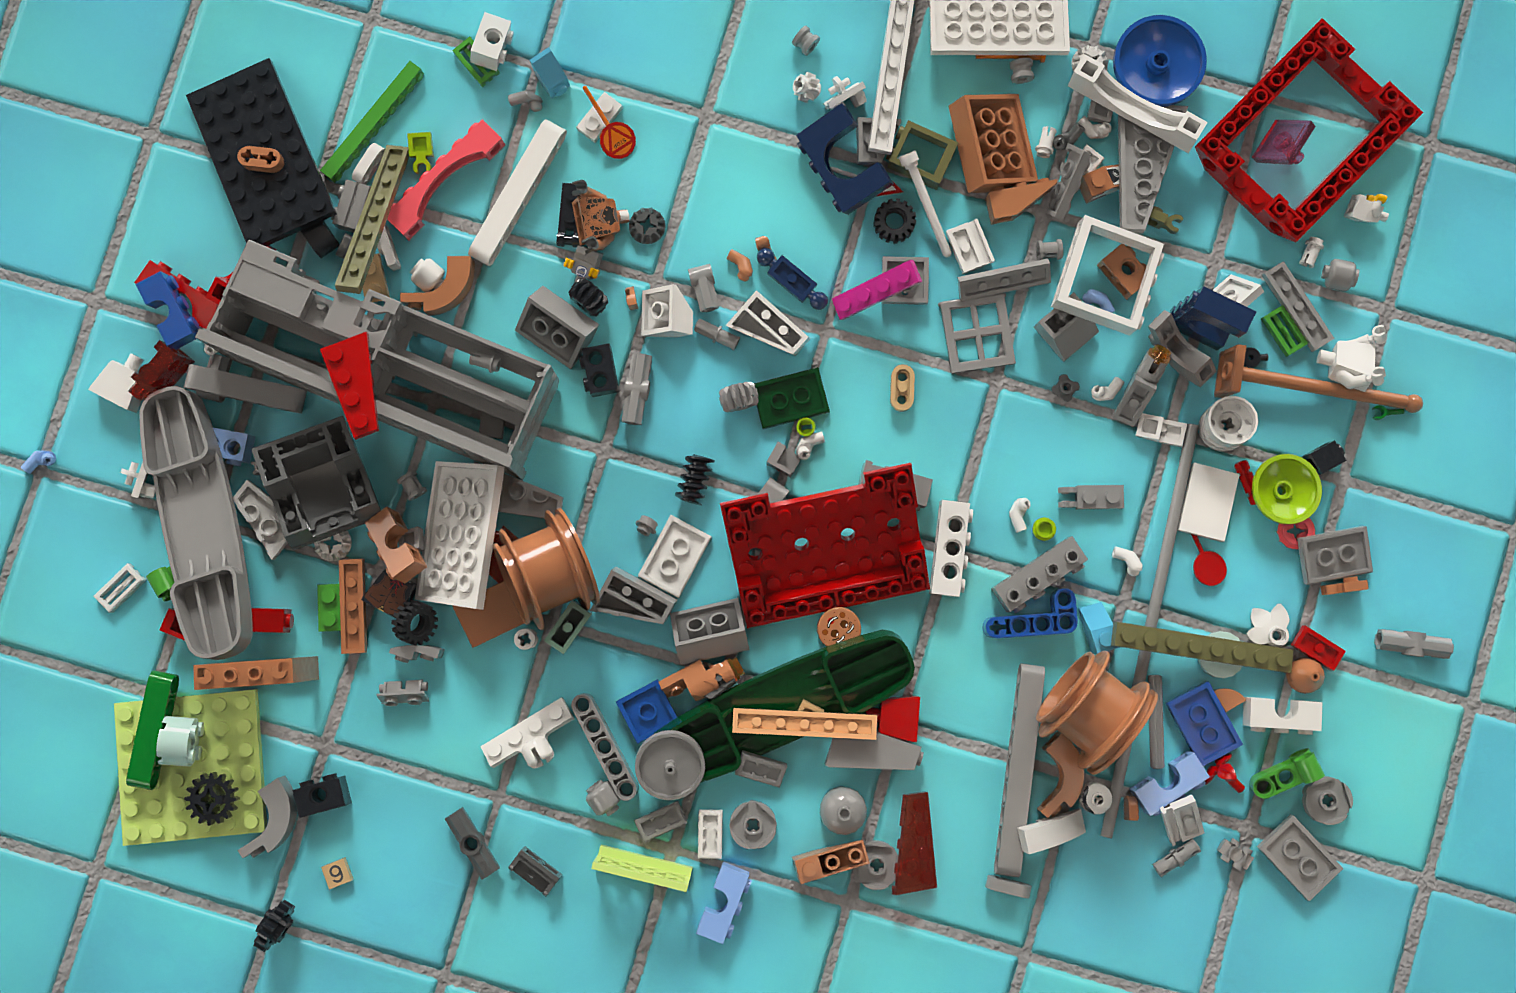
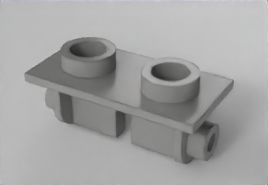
M408 680L406 681L405 689H402V681L384 682V684L379 685L380 694H377V697L386 706H397L398 703L419 705L422 702H429V698L424 692L428 691V682Z

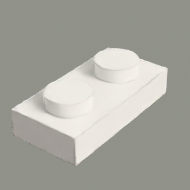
M605 92L596 101L609 123H612L623 109L619 102ZM594 106L576 126L579 132L594 143L597 142L602 130L606 127Z

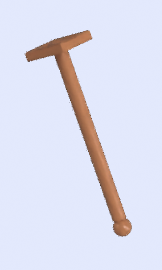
M1238 344L1220 352L1214 391V396L1218 398L1239 393L1242 381L1383 406L1405 408L1410 413H1416L1423 407L1422 398L1416 394L1407 396L1368 388L1366 392L1354 388L1347 389L1339 383L1244 367L1246 345Z

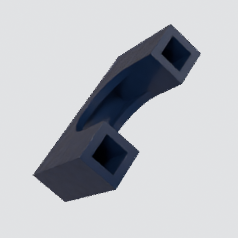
M841 103L796 136L799 139L797 143L799 149L804 155L807 153L811 159L809 162L810 167L815 174L819 173L823 180L820 182L827 193L831 192L834 200L832 203L839 213L842 211L849 215L894 185L883 165L879 162L850 179L838 178L832 172L829 164V155L833 145L858 127L847 106Z
M1203 286L1199 290L1193 291L1190 297L1186 296L1183 302L1180 301L1177 306H1173L1169 313L1172 314L1180 333L1208 347L1219 350L1224 347L1230 334L1239 338L1247 333L1256 311Z

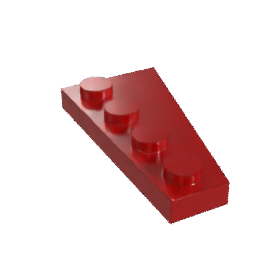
M366 331L320 349L355 440L379 431L373 388L374 379L371 369L372 361L369 351V334Z

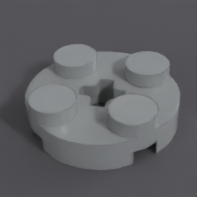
M1324 776L1318 781L1303 787V807L1312 820L1326 825H1335L1347 818V813L1353 806V797L1346 784L1338 779ZM1325 795L1333 798L1330 801L1329 807L1322 803Z
M750 800L735 808L731 815L729 827L732 838L739 846L746 849H759L767 846L772 841L776 833L777 822L769 806L762 802ZM749 819L752 821L757 819L759 821L757 824L759 829L757 831L755 829L751 831L747 829L749 826L747 821Z
M879 840L869 841L864 844L869 862L871 863L875 859H879L880 863H883V867H879L878 871H874L870 864L853 868L858 880L865 887L872 890H882L889 887L899 877L901 861L895 849L888 843Z

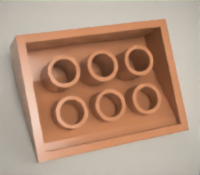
M1019 94L964 95L948 106L956 142H958L957 146L968 194L991 192V189L1004 186L1005 189L1011 188L1013 185L1021 182H1027V184L1036 183L1038 177Z

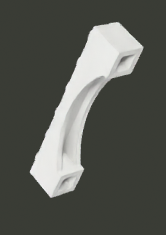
M1084 55L1074 70L1068 87L1189 154L1208 122L1188 111L1186 113L1176 112L1146 101L1116 81L1104 69L1105 65Z

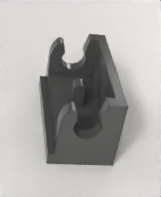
M526 846L520 850L508 867V869L514 871L539 890L545 897L562 876L559 871Z

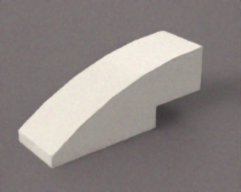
M1081 809L1057 814L1054 817L1038 819L1036 823L1017 827L1022 851L1027 854L1055 847L1086 833Z

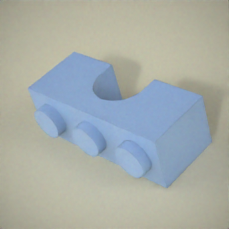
M1186 751L1168 763L1174 773V779L1169 786L1161 788L1154 778L1148 776L1129 788L1132 795L1137 798L1138 804L1144 813L1150 816H1157L1161 814L1160 807L1163 806L1165 809V806L1171 802L1185 798V793L1189 790H1197L1205 785V780L1210 776L1194 752Z
M722 862L714 888L725 893L728 902L723 908L718 910L706 906L696 934L721 944L724 943L725 937L730 939L735 926L731 924L733 916H739L743 905L740 898L743 892L747 894L752 882L751 879H748L749 871Z

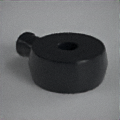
M1247 347L1244 367H1257L1260 361H1268V354H1260L1257 349Z

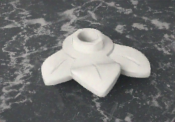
M1277 604L1270 613L1260 608H1253L1251 610L1250 619L1254 627L1246 634L1252 642L1260 645L1268 643L1273 647H1282L1288 642L1289 633L1286 628L1290 619L1284 606ZM1275 631L1279 633V638L1277 640L1273 638V633Z

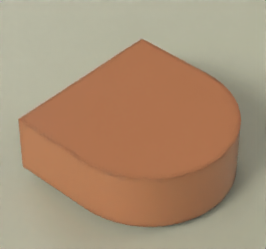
M1125 796L1124 820L1138 821L1137 798L1135 796Z

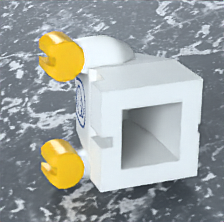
M1377 194L1376 196L1352 195L1344 217L1358 222H1379V220L1386 222L1389 213L1383 212L1384 207L1381 205L1386 202L1387 196L1383 194Z

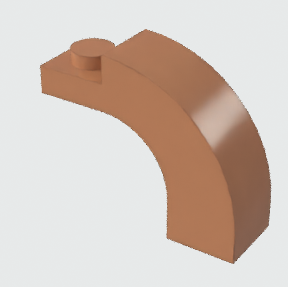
M447 256L446 278L437 289L427 293H400V302L414 310H421L423 307V311L428 316L439 315L452 310L463 301L471 289L474 280L475 261L471 256Z
M1059 731L1042 747L1055 761L1059 770V780L1056 788L1037 808L1047 818L1058 814L1062 809L1061 804L1063 802L1072 807L1079 798L1084 782V769L1078 767V757L1080 754L1074 744Z

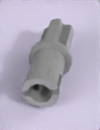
M699 319L694 327L695 332L712 339L713 343L718 342L732 350H735L740 340L739 336L737 337L723 330L722 326L717 327L702 319Z

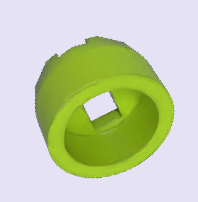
M802 418L797 423V432L802 436H810L815 432L816 424L810 418ZM812 425V429L802 430L801 426Z

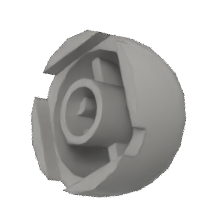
M839 786L831 789L824 795L820 804V816L823 824L836 834L848 835L854 833L863 825L866 819L867 807L864 798L858 791L849 787Z

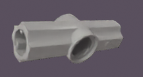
M632 353L629 377L626 378L624 386L623 423L642 425L645 401L648 400L650 390L649 375L652 365V356Z
M1378 629L1374 640L1376 649L1401 652L1402 655L1417 657L1431 656L1450 659L1454 649L1452 639L1427 636L1426 633L1413 631L1398 632Z

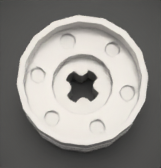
M1237 396L1224 397L1216 401L1200 417L1198 424L1199 435L1203 442L1211 449L1220 452L1231 451L1254 435L1258 426L1257 412L1253 405L1244 398ZM1225 422L1227 424V430L1223 429L1224 425L1222 423Z

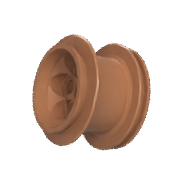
M561 508L555 510V515L548 510L545 511L547 528L512 542L507 533L500 529L499 538L502 546H499L497 543L492 545L501 575L521 619L527 625L530 624V618L532 617L540 630L544 629L541 613L574 599H577L580 605L587 611L590 609V602L594 605L600 603L597 583L587 555L572 523Z
M1102 651L1096 655L1092 652H1087L1076 660L1053 686L1036 715V720L1041 723L1039 736L1042 738L1047 737L1058 730L1081 749L1078 757V767L1080 769L1087 768V771L1092 775L1104 771L1124 753L1149 720L1158 700L1157 692L1150 689L1148 682H1140L1132 688H1128L1105 670L1110 659L1108 651Z

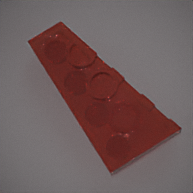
M928 792L903 794L899 824L902 828L900 839L897 841L899 854L898 863H895L894 867L896 880L895 886L892 885L893 895L937 888Z

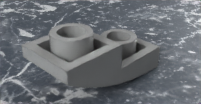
M406 645L390 648L389 653L396 655V660L408 663L409 660H417L419 653H421L420 658L434 661V658H442L445 649L429 645Z

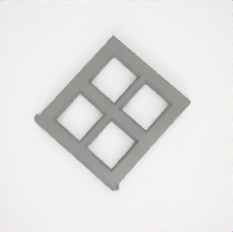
M1005 293L966 301L956 299L938 303V307L941 309L951 374L1016 363L1005 303ZM996 303L999 325L980 327L976 306ZM970 307L973 329L954 331L950 310ZM1001 334L1005 356L985 359L982 337ZM975 338L979 360L959 363L956 341Z

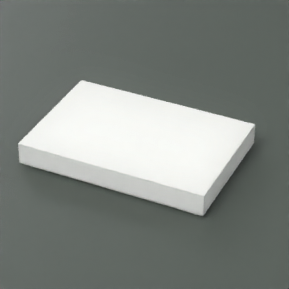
M1192 463L1177 531L1224 542L1240 474Z
M670 515L638 577L679 598L712 536Z

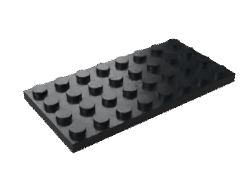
M270 58L186 95L246 243L248 240H251L261 245L269 246L337 215ZM245 146L276 149L284 159V166L275 173L248 170L238 161L237 154ZM273 157L272 160L266 161L271 164L272 161H276V158Z

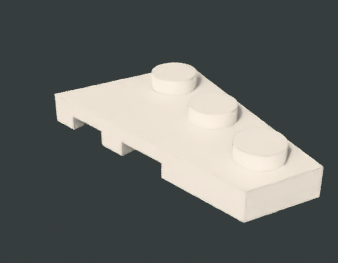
M246 480L234 495L233 501L246 521L250 523L258 540L262 542L268 551L267 554L271 560H275L288 542L283 535L270 496L251 481Z

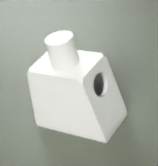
M131 353L124 365L111 360L88 390L126 410L137 413L149 380L148 377H145L146 380L144 381L143 376L136 378V374L139 373L138 370L144 360Z

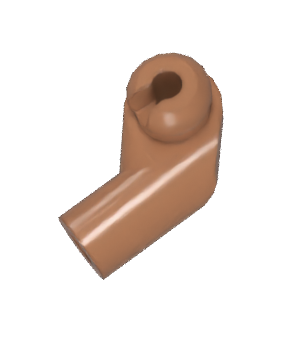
M731 249L727 260L738 265L739 273L737 277L741 281H748L753 273L750 260Z

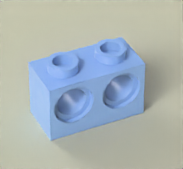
M213 428L222 458L227 459L226 464L241 466L242 462L250 464L255 436ZM240 444L241 450L235 455L233 452L234 446Z

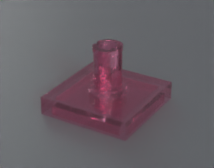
M1275 120L1252 158L1257 163L1298 164L1304 159L1301 149L1316 126L1312 121Z

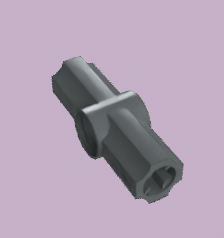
M464 807L445 818L460 844V850L463 854L467 855L481 879L488 877L500 868L486 845L483 834L478 832ZM469 837L477 840L478 846L476 849L468 846L467 840Z

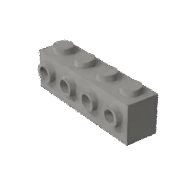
M1073 536L1067 537L1001 581L991 590L1006 612L1013 610L1014 613H1017L1027 606L1025 604L1030 598L1034 600L1040 598L1046 593L1045 588L1051 584L1055 587L1065 581L1063 576L1069 572L1075 574L1085 567L1083 563L1088 558Z

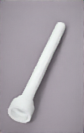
M915 150L899 157L901 166L909 170L944 257L948 258L952 252L917 165L919 164L917 160L919 157Z

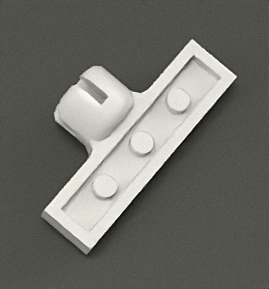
M561 697L480 747L492 768L518 753H522L528 766L534 769L544 765L543 759H546L548 763L554 757V752L548 742V736L574 720V717L565 700Z

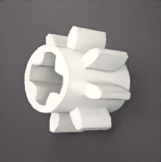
M806 72L805 75L800 74L793 83L794 95L798 96V100L806 103L808 100L814 101L821 92L820 80L816 79V75Z

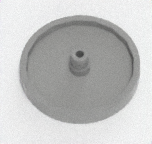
M674 730L658 732L647 738L637 752L635 759L637 780L648 794L658 799L677 800L683 798L699 786L704 776L705 761L703 752L699 744L683 732Z

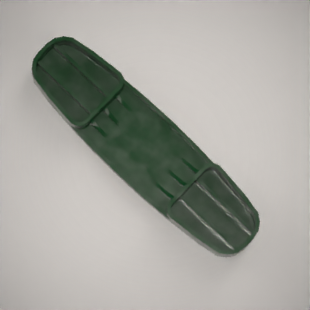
M882 629L859 635L798 657L724 691L715 699L707 700L680 715L654 732V734L667 730L679 731L689 735L699 744L705 761L704 776L700 782L702 783L737 770L741 765L740 755L742 750L761 756L804 737L732 733L734 708L797 711L804 699L824 709L826 713L861 714L888 699L910 683L915 670L913 658L903 640L893 631Z

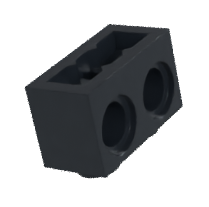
M610 344L582 348L583 355L579 356L581 369H586L587 378H583L585 391H590L592 397L620 392ZM594 355H601L602 361L600 364H591V358ZM599 377H605L607 379L605 386L601 388L596 387L595 380Z

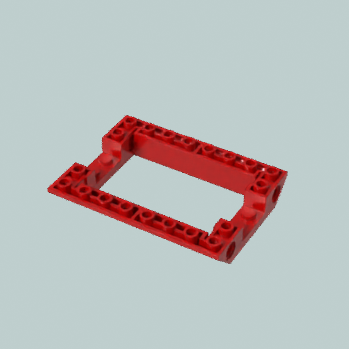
M1323 18L1195 146L1205 171L1271 233L1295 243L1423 113L1393 83L1389 81L1381 87L1349 56L1356 49ZM1314 60L1367 109L1379 123L1292 209L1288 205L1289 202L1280 193L1272 198L1242 170L1240 166L1245 160L1236 152L1233 153L1227 146Z

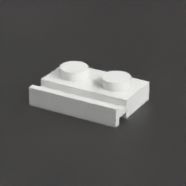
M978 219L946 231V236L962 274L994 263L995 259Z
M1192 795L1170 803V807L1165 809L1163 806L1160 807L1168 839L1172 846H1175L1177 841L1182 840V842H1185L1205 833L1196 800Z

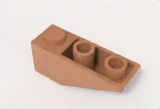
M1042 178L1034 184L1027 185V182H1021L1013 185V188L1005 189L1004 186L991 189V192L985 198L991 225L1016 219L1049 193L1057 184V179L1049 180V178Z
M863 840L817 849L792 857L800 884L870 864Z

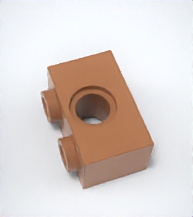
M1120 244L1103 258L1097 266L1127 300L1139 290L1146 265L1138 261L1131 247ZM1123 265L1128 266L1130 268V275H1127L1122 271Z

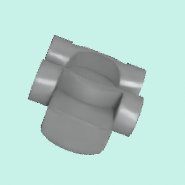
M1234 838L1230 842L1223 839L1217 848V851L1222 854L1220 859L1227 863L1230 860L1234 861L1232 866L1239 871L1242 868L1247 870L1254 859L1251 856L1253 851L1246 846L1243 849L1238 848L1241 843Z

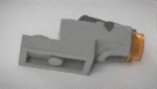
M1155 344L1153 348L1147 351L1126 387L1124 396L1113 413V418L1131 427L1135 426L1157 390V383L1171 360L1170 350L1162 345Z

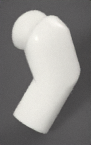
M1115 377L1109 386L1100 387L1096 385L1091 390L1092 397L1097 401L1112 400L1125 382Z
M1027 498L1017 499L1009 511V516L1016 533L1027 529L1023 520L1025 512L1031 506Z

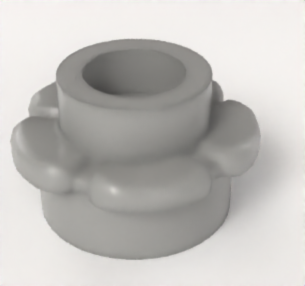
M642 515L636 521L637 531L645 536H649L650 533L656 534L655 529L658 524L652 518Z

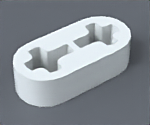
M376 143L371 144L352 173V180L366 185L378 169L385 149Z

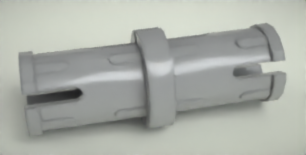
M1190 839L1177 849H1171L1168 855L1152 865L1159 876L1163 877L1176 867H1182L1184 862L1200 853V847L1193 839Z

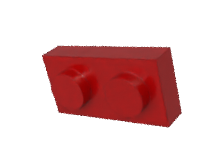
M1302 625L1291 643L1292 647L1317 661L1330 671L1336 669L1346 652L1306 625Z

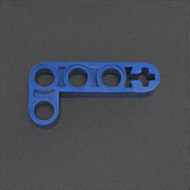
M1057 589L1050 596L1051 613L990 617L983 623V632L990 638L1071 633L1078 624L1075 594L1069 589ZM1060 593L1066 594L1068 602L1064 606L1058 602ZM1063 616L1068 617L1070 621L1067 629H1063L1060 626V619ZM1039 618L1045 619L1047 623L1043 631L1038 630L1036 626ZM1016 619L1021 620L1023 623V629L1018 633L1013 629V622ZM995 621L996 625H1006V629H997L996 634H994V631L990 630L989 626L993 625Z

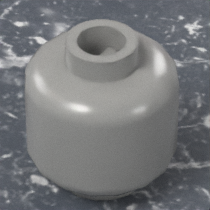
M1334 259L1329 265L1324 266L1321 278L1325 279L1327 288L1348 291L1351 287H1355L1359 277V269H1356L1354 262Z
M599 780L586 790L588 793L586 802L596 815L600 816L606 813L607 816H610L619 809L617 804L621 799L618 798L609 781L603 782Z

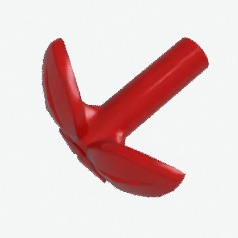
M1227 753L1216 759V766H1210L1206 772L1210 777L1205 780V785L1210 783L1214 776L1217 775L1219 778L1224 779L1238 793L1244 791L1245 786L1237 779L1234 768L1227 763L1231 759L1232 753Z

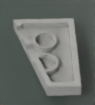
M1067 143L1065 150L1069 152L1066 163H1061L1059 170L1061 171V181L1055 185L1047 209V213L1060 220H1063L1064 216L1068 214L1071 208V200L1080 188V180L1084 172L1089 168L1092 154L1070 143Z

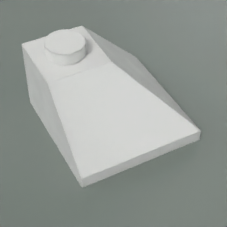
M672 284L642 291L641 336L682 337L693 335V311L677 285Z

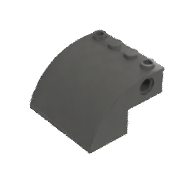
M344 416L252 448L263 486L273 501L283 535L292 551L363 525L381 511Z

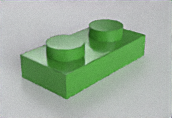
M339 584L317 585L318 632L341 631Z

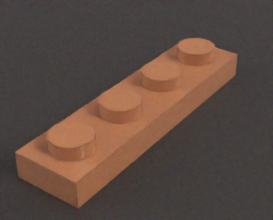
M365 559L339 560L341 654L367 653L366 602L361 600L365 594Z

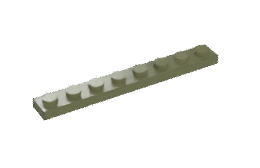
M386 145L335 282L336 291L361 294L409 160L408 147Z
M1113 622L1111 646L1283 673H1291L1292 649Z

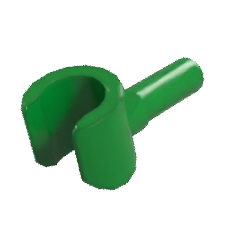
M1382 405L1372 408V410L1379 409L1382 413L1381 416L1372 417L1374 420H1380L1389 415L1404 414V409L1401 408L1386 409Z

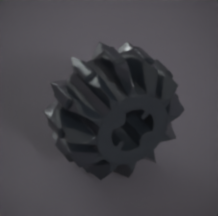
M580 278L575 282L568 292L574 303L590 316L597 317L609 303L607 296L592 282L584 278Z

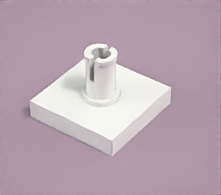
M1232 274L1213 289V291L1246 307L1264 293L1261 285Z

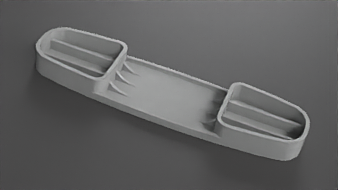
M178 386L166 387L147 396L142 402L139 415L143 466L148 474L153 475L162 532L175 582L170 589V597L189 651L203 659H226L243 652L250 644L253 636L248 575L236 509L221 451L203 400L197 394Z

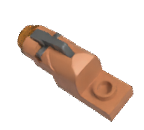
M737 657L711 665L708 670H706L701 660H698L659 681V685L668 698L677 696L684 689L688 688L695 701L704 698L713 700L741 679L740 676L744 675L745 672Z

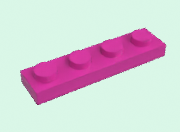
M908 260L832 298L839 319L844 320L922 282L914 260Z

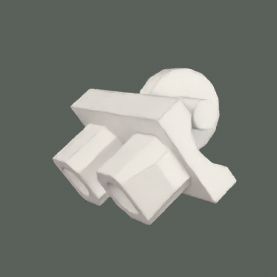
M836 76L832 79L834 86L829 88L828 91L830 95L836 92L839 94L824 102L823 105L825 109L832 110L841 103L844 104L843 101L850 98L856 108L867 102L863 91L866 86L862 81L845 89L847 85L851 84L849 78L847 77L841 81Z
M131 462L129 470L121 469L120 473L127 475L124 484L131 486L134 477L137 478L131 494L132 497L154 498L156 494L155 486L145 483L148 473L144 469L143 462L139 473H136L139 464Z

